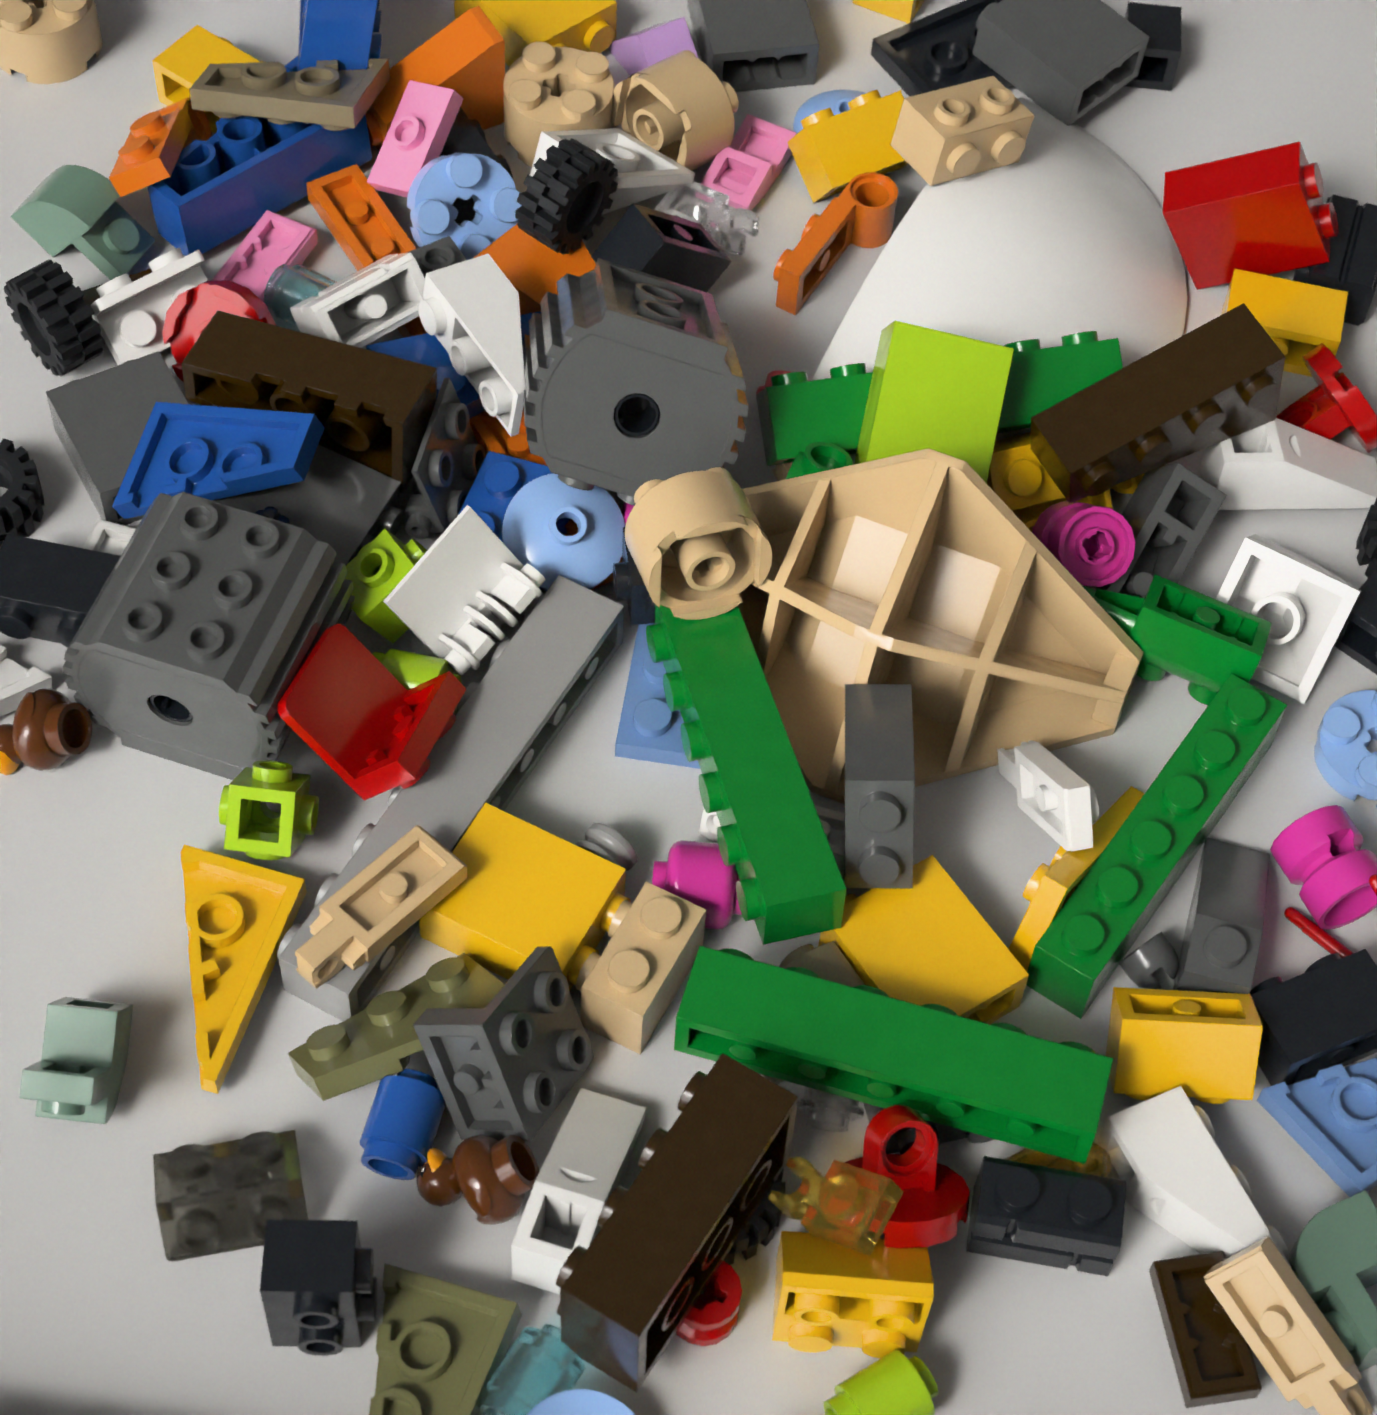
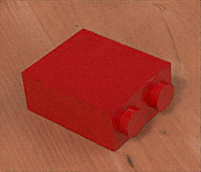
M1300 141L1165 172L1163 215L1197 290L1230 283L1234 269L1270 275L1330 262V238L1338 236L1339 233L1338 220L1333 203L1324 204L1322 200L1324 190L1320 168L1316 162L1308 163Z

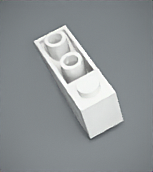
M489 254L426 273L423 300L420 301L418 307L419 317L424 329L428 334L436 336L448 352L456 372L459 375H465L478 392L486 412L490 416H496L511 437L519 434L524 390H526L519 292Z
M1278 418L1205 448L1200 464L1203 480L1227 495L1219 510L1370 508L1371 505H1374L1377 498V462L1374 457Z
M1181 1086L1108 1116L1096 1147L1114 1178L1126 1180V1198L1132 1207L1200 1254L1223 1251L1224 1258L1227 1259L1269 1236L1290 1266L1288 1249L1282 1236L1273 1226L1265 1225L1251 1202V1190L1244 1174L1237 1166L1228 1164L1215 1143V1132L1208 1115L1200 1106L1192 1105Z
M580 1088L535 1180L512 1242V1280L560 1295V1287L556 1286V1280L566 1259L579 1245L588 1249L602 1229V1227L598 1226V1218L608 1198L622 1184L647 1113L646 1107Z

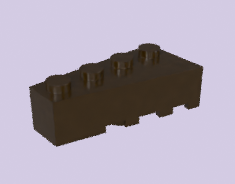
M1243 303L1031 417V450L1069 504L1087 496L1099 495L1114 485L1275 420L1286 357Z
M217 310L182 362L185 397L192 402L206 406L315 414L325 427L319 445L401 482L400 492L402 493L413 477L411 471L437 399V368L219 310Z

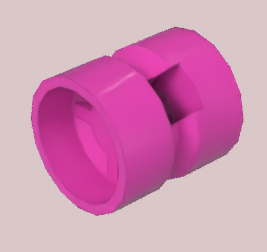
M1065 500L1052 504L1042 512L1032 528V533L1070 574L1084 586L1101 587L1114 583L1126 573L1134 559L1136 542L1132 527L1123 515L1108 507L1077 501L1069 504Z
M1338 805L1322 807L1297 819L1278 835L1270 848L1273 857L1289 882L1295 885H1303L1299 893L1300 898L1319 928L1324 930L1336 929L1350 924L1377 907V896L1369 884L1370 876L1377 874V857L1373 851L1367 849L1360 850L1364 842L1363 836L1345 809Z

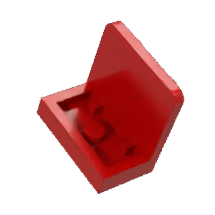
M335 624L323 632L280 699L277 709L281 719L365 801L397 786H400L402 789L408 788L426 773L431 764L427 757L436 741L442 738L454 725L456 715L453 712L467 688L448 671L407 690L344 625Z

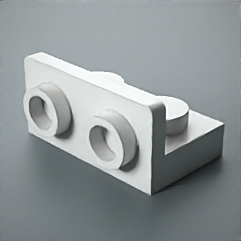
M176 248L148 263L152 273L133 282L128 273H125L96 288L100 298L91 305L95 313L92 315V318L99 323L102 331L100 333L117 365L157 351L161 353L171 348L170 342L164 344L162 335L167 310L179 294L208 281L200 267L205 261L200 250L184 256L180 248Z

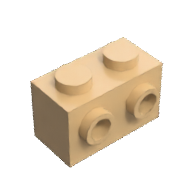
M994 76L904 98L891 146L930 186L1019 162L1035 115L1015 97L1012 91L1006 88Z
M647 881L633 903L624 900L610 923L608 936L611 939L601 955L592 952L588 956L576 981L575 988L581 991V1023L583 1027L641 1055L691 970L699 946H703L706 909Z

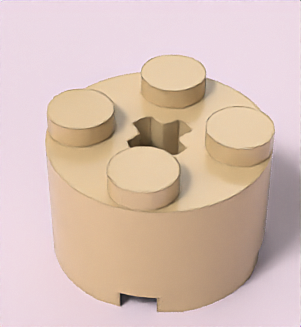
M0 0V67L8 74L12 75V69L26 74L27 82L36 84L60 83L80 76L88 69L87 61L95 52L98 58L102 51V36L95 0Z
M534 42L525 46L522 56L507 70L503 84L504 136L508 146L511 144L518 151V159L532 167L540 135L544 131L613 128L614 80L609 70L607 58L598 52H585L570 47H552L546 42Z
M683 50L629 76L616 85L613 90L612 125L613 128L621 125L624 132L693 171L714 160L717 153L727 146L730 147L734 136L733 113L738 110L739 101L734 88L729 83L720 82L716 74L704 62L698 59L693 52Z
M715 467L706 471L679 474L667 480H650L641 485L635 492V506L631 510L625 525V541L652 601L659 608L660 605L669 608L674 617L684 620H700L715 617L741 604L743 600L740 593L753 581H755L759 588L766 579L772 564L771 545L742 488L734 481L732 475L726 469Z

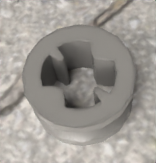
M601 823L592 824L585 832L586 840H579L575 844L626 868V871H629L637 863L636 852L629 841L618 831Z

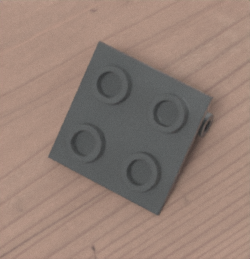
M444 378L411 471L416 481L412 487L413 494L410 495L407 507L404 510L403 522L406 524V532L418 539L426 538L429 533L442 534L455 520L486 457L484 446L478 444L470 426L468 409L464 403L460 402L450 378Z

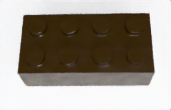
M723 1053L708 1075L698 1071L691 1078L680 1097L678 1110L681 1111V1114L669 1131L660 1127L654 1132L638 1162V1166L642 1168L640 1174L629 1190L623 1186H619L614 1190L598 1218V1226L602 1227V1229L588 1249L579 1245L571 1252L558 1274L556 1286L560 1287V1303L557 1308V1314L561 1316V1346L637 1393L789 1161L799 1096Z

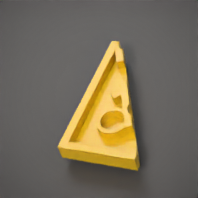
M1131 786L1092 825L1093 848L1071 852L1066 851L1060 846L1050 866L1042 863L1032 875L1022 896L1031 903L1009 947L1010 952L1026 972L1028 971L1035 945L1143 797V792Z
M184 844L180 854L184 877L185 915L189 937L188 952L195 1010V1037L200 1083L202 1090L218 1094L276 964L280 943L287 931L292 927L307 890L305 879Z

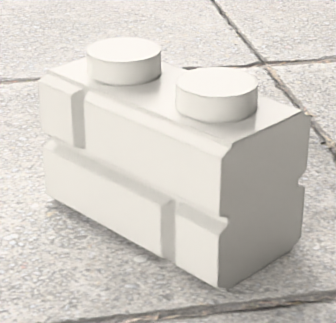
M411 252L399 255L389 254L318 292V296H311L290 307L291 314L302 333L362 348L419 316L418 307L420 301L423 300L425 278Z

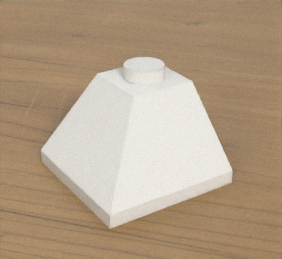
M619 128L541 132L533 161L534 165L539 158L546 160V150L552 145L558 148L560 140L567 139L570 141L572 138L615 164L614 168L618 171V176L614 179L618 183L617 191L609 195V198L614 201L611 208L604 209L602 214L692 184L695 175L693 171ZM533 165L530 173L532 177L537 171Z
M1255 534L1244 539L1216 600L1272 623L1263 656L1252 679L1305 704L1361 590L1315 562Z

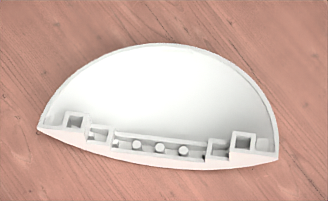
M1017 98L1035 115L1019 162L930 186L928 183L893 232L864 280L811 381L831 378V368L849 364L865 363L867 373L873 372L881 330L894 321L1001 346L1022 340L1040 339L1041 349L1062 346L1061 337L1066 335L1097 331L1098 341L1119 339L1124 368L1180 338L1183 334L1187 308V286L1181 253L1155 197L1136 173L1119 156L1075 123L1068 126L1052 116L1037 103L1026 98ZM1031 428L997 433L996 440L1029 433ZM850 454L854 465L856 454Z

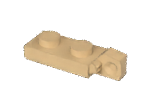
M416 825L319 906L320 915L310 925V933L314 936L295 951L298 966L297 972L317 989L339 973L345 964L354 971L361 967L365 961L369 963L466 880L467 865L420 825Z
M1269 1236L1211 1267L1204 1276L1206 1284L1287 1402L1296 1399L1305 1409L1314 1405L1320 1415L1372 1414L1374 1409L1358 1384L1362 1376L1356 1364L1353 1363L1355 1361Z

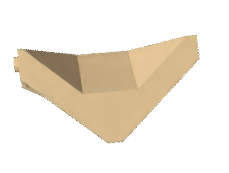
M928 448L742 489L769 540L772 549V564L766 579L759 588L755 581H753L740 593L743 602L738 607L803 777L811 792L844 804L845 684H912L915 787L998 765L997 749H1014L1016 746H1021V742L1028 743L1029 740L1039 742L1048 751H1053L1114 734L1131 692L1143 651L966 461Z

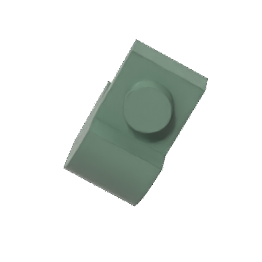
M64 165L56 169L39 184L10 216L52 257L72 243L110 280L128 273L156 241L116 202L119 194L108 178L94 170L78 165Z
M63 997L47 1004L42 1059L23 1069L20 1089L21 1099L37 1100L35 1117L106 1124L110 1120L117 1104L127 1062L133 1004Z
M1365 1190L1317 1213L1304 1227L1289 1253L1291 1269L1355 1361L1353 1363L1356 1364L1359 1372L1377 1364V1307L1366 1291V1288L1377 1284V1207Z

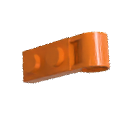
M188 97L155 112L148 113L136 120L130 126L129 136L124 146L118 151L119 157L109 176L119 196H126L171 177L181 151L194 140L207 141L212 137L211 126L205 112L193 110L191 97Z
M875 172L859 174L848 183L838 198H833L821 215L813 214L803 230L801 241L793 251L786 249L775 266L773 279L778 282L776 307L796 315L850 244L862 248H877L889 241L892 236L898 198V188L892 179Z

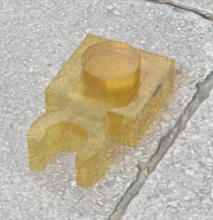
M802 1157L789 1158L786 1166L802 1180V1183L794 1193L788 1195L772 1190L768 1196L769 1200L788 1218L801 1220L800 1223L813 1236L870 1256L903 1191L891 1178L837 1160H833L824 1177L807 1159Z

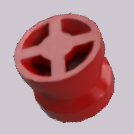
M725 1261L721 1263L707 1284L704 1294L700 1295L677 1330V1336L690 1344L699 1346L714 1345L729 1337L737 1324L742 1296L740 1277L731 1265Z

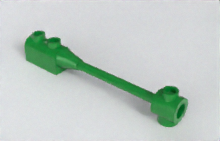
M814 442L809 444L804 452L800 451L797 454L786 479L853 465V460L839 446L826 442ZM1156 574L1144 598L1083 586L1143 651L1137 676L1148 681H1160L1164 678L1166 672L1190 681L1187 687L1189 694L1196 701L1205 705L1210 704L1231 673L1248 683L1250 682L1263 656L1272 623Z

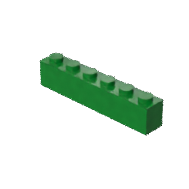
M1087 331L1061 337L1062 346L1041 349L1040 339L1022 340L1005 344V347L1014 348L997 433L1030 429L1031 417L1122 369L1119 339L1098 341L1097 331ZM865 363L831 368V378L808 381L807 372L805 371L785 373L771 377L772 386L766 387L756 394L767 466L793 463L797 454L800 451L804 452L806 447L814 442L831 443L844 449L849 455L856 454L873 372L867 373Z
M655 604V624L646 627L649 653L654 663L663 662L666 674L663 675V686L670 711L680 710L684 723L681 724V739L686 758L689 762L698 760L702 772L699 775V790L704 809L707 813L716 812L721 826L717 828V839L722 860L725 866H736L740 878L736 882V893L744 920L755 921L763 945L841 928L847 889L739 607L736 606L724 614L707 619L684 620L674 617L671 609L662 605L659 608Z
M1232 673L1035 945L1027 971L1029 977L1026 986L1081 1019L1118 967V963L1125 957L1201 848L1206 837L1210 835L1270 749L1287 704Z
M699 946L675 1024L674 1050L715 1062L723 1053L758 1074L881 1108L893 1105H906L916 1110L924 1120L1085 1164L1097 1133L1113 1058L1096 1054L1093 1049L1078 1042H1052L1027 1035L1019 1027L1008 1023L986 1024L958 1016L953 1010L942 1005L924 1004L920 1006L891 998L884 991L872 986L858 985L850 987L822 979L818 974L806 968L788 967L784 969L755 961L748 954L730 948L715 950Z

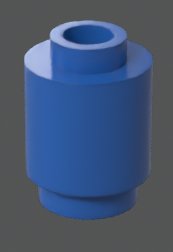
M404 1069V1071L399 1072L397 1075L384 1076L380 1080L359 1141L364 1149L361 1163L366 1168L382 1176L397 1180H412L415 1178L418 1167H421L428 1161L427 1153L433 1146L446 1107L442 1093L437 1089L436 1079L417 1070Z

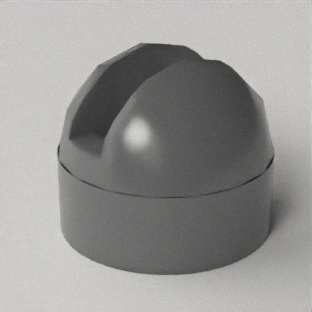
M1162 932L1149 939L1118 963L1130 980L1138 987L1144 989H1162L1158 979L1153 974L1160 967L1164 969L1172 980L1176 978L1179 969L1177 953Z

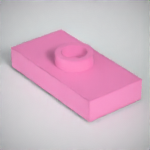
M409 80L367 183L377 191L408 198L410 186L418 172L432 159L440 157L463 98L453 89Z
M266 210L212 281L229 280L247 287L269 308L317 245V230Z

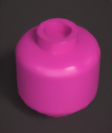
M677 841L670 848L668 862L654 860L652 884L706 909L705 928L724 929L731 922L733 914L742 915L736 893V882L740 878L735 865L725 866L718 843Z

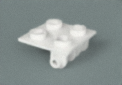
M467 505L383 602L438 658L447 660L454 669V674L464 675L470 667L474 670L479 668V662L495 644L491 637L498 641H502L505 638V634L499 629L503 623L511 627L517 624L518 621L512 615V612L515 611L521 614L534 598L538 599L542 595L539 587L546 579L530 564L526 563L524 566L477 513Z

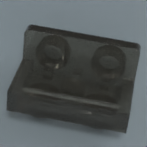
M295 1130L279 1133L256 1132L246 1136L244 1139L204 1146L200 1144H187L170 1152L153 1154L155 1202L165 1256L168 1261L174 1262L263 1246L266 1219L308 1220Z

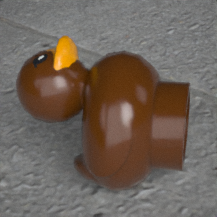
M39 689L35 692L26 693L18 705L13 725H0V773L10 775L17 770L22 762L24 765L35 770H51L62 765L70 755L84 752L92 738V721L87 709L80 703L71 702L63 693L57 690Z
M476 1135L463 1140L457 1146L452 1159L448 1158L444 1152L437 1148L429 1149L427 1153L428 1161L422 1165L417 1175V1189L425 1201L440 1207L454 1203L463 1193L467 1203L478 1215L476 1218L478 1222L487 1225L501 1224L511 1220L519 1213L525 1200V1193L533 1188L539 1174V1168L531 1149L520 1137L510 1135L498 1141L492 1137Z

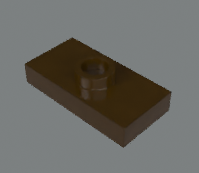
M1223 1251L1153 1261L1149 1269L1186 1408L1257 1398L1262 1390L1250 1346L1205 1282L1204 1276L1211 1267L1225 1260Z

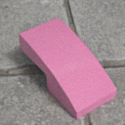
M747 114L730 147L727 146L715 156L698 187V193L749 213L765 196L788 162L792 152L787 142L797 133Z

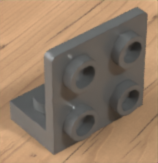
M551 946L536 947L485 1008H427L413 1024L461 1140L476 1135H484L500 1141L510 1135H516L524 1142H530L594 1058L590 1038L583 1028L569 992L567 979L560 969Z

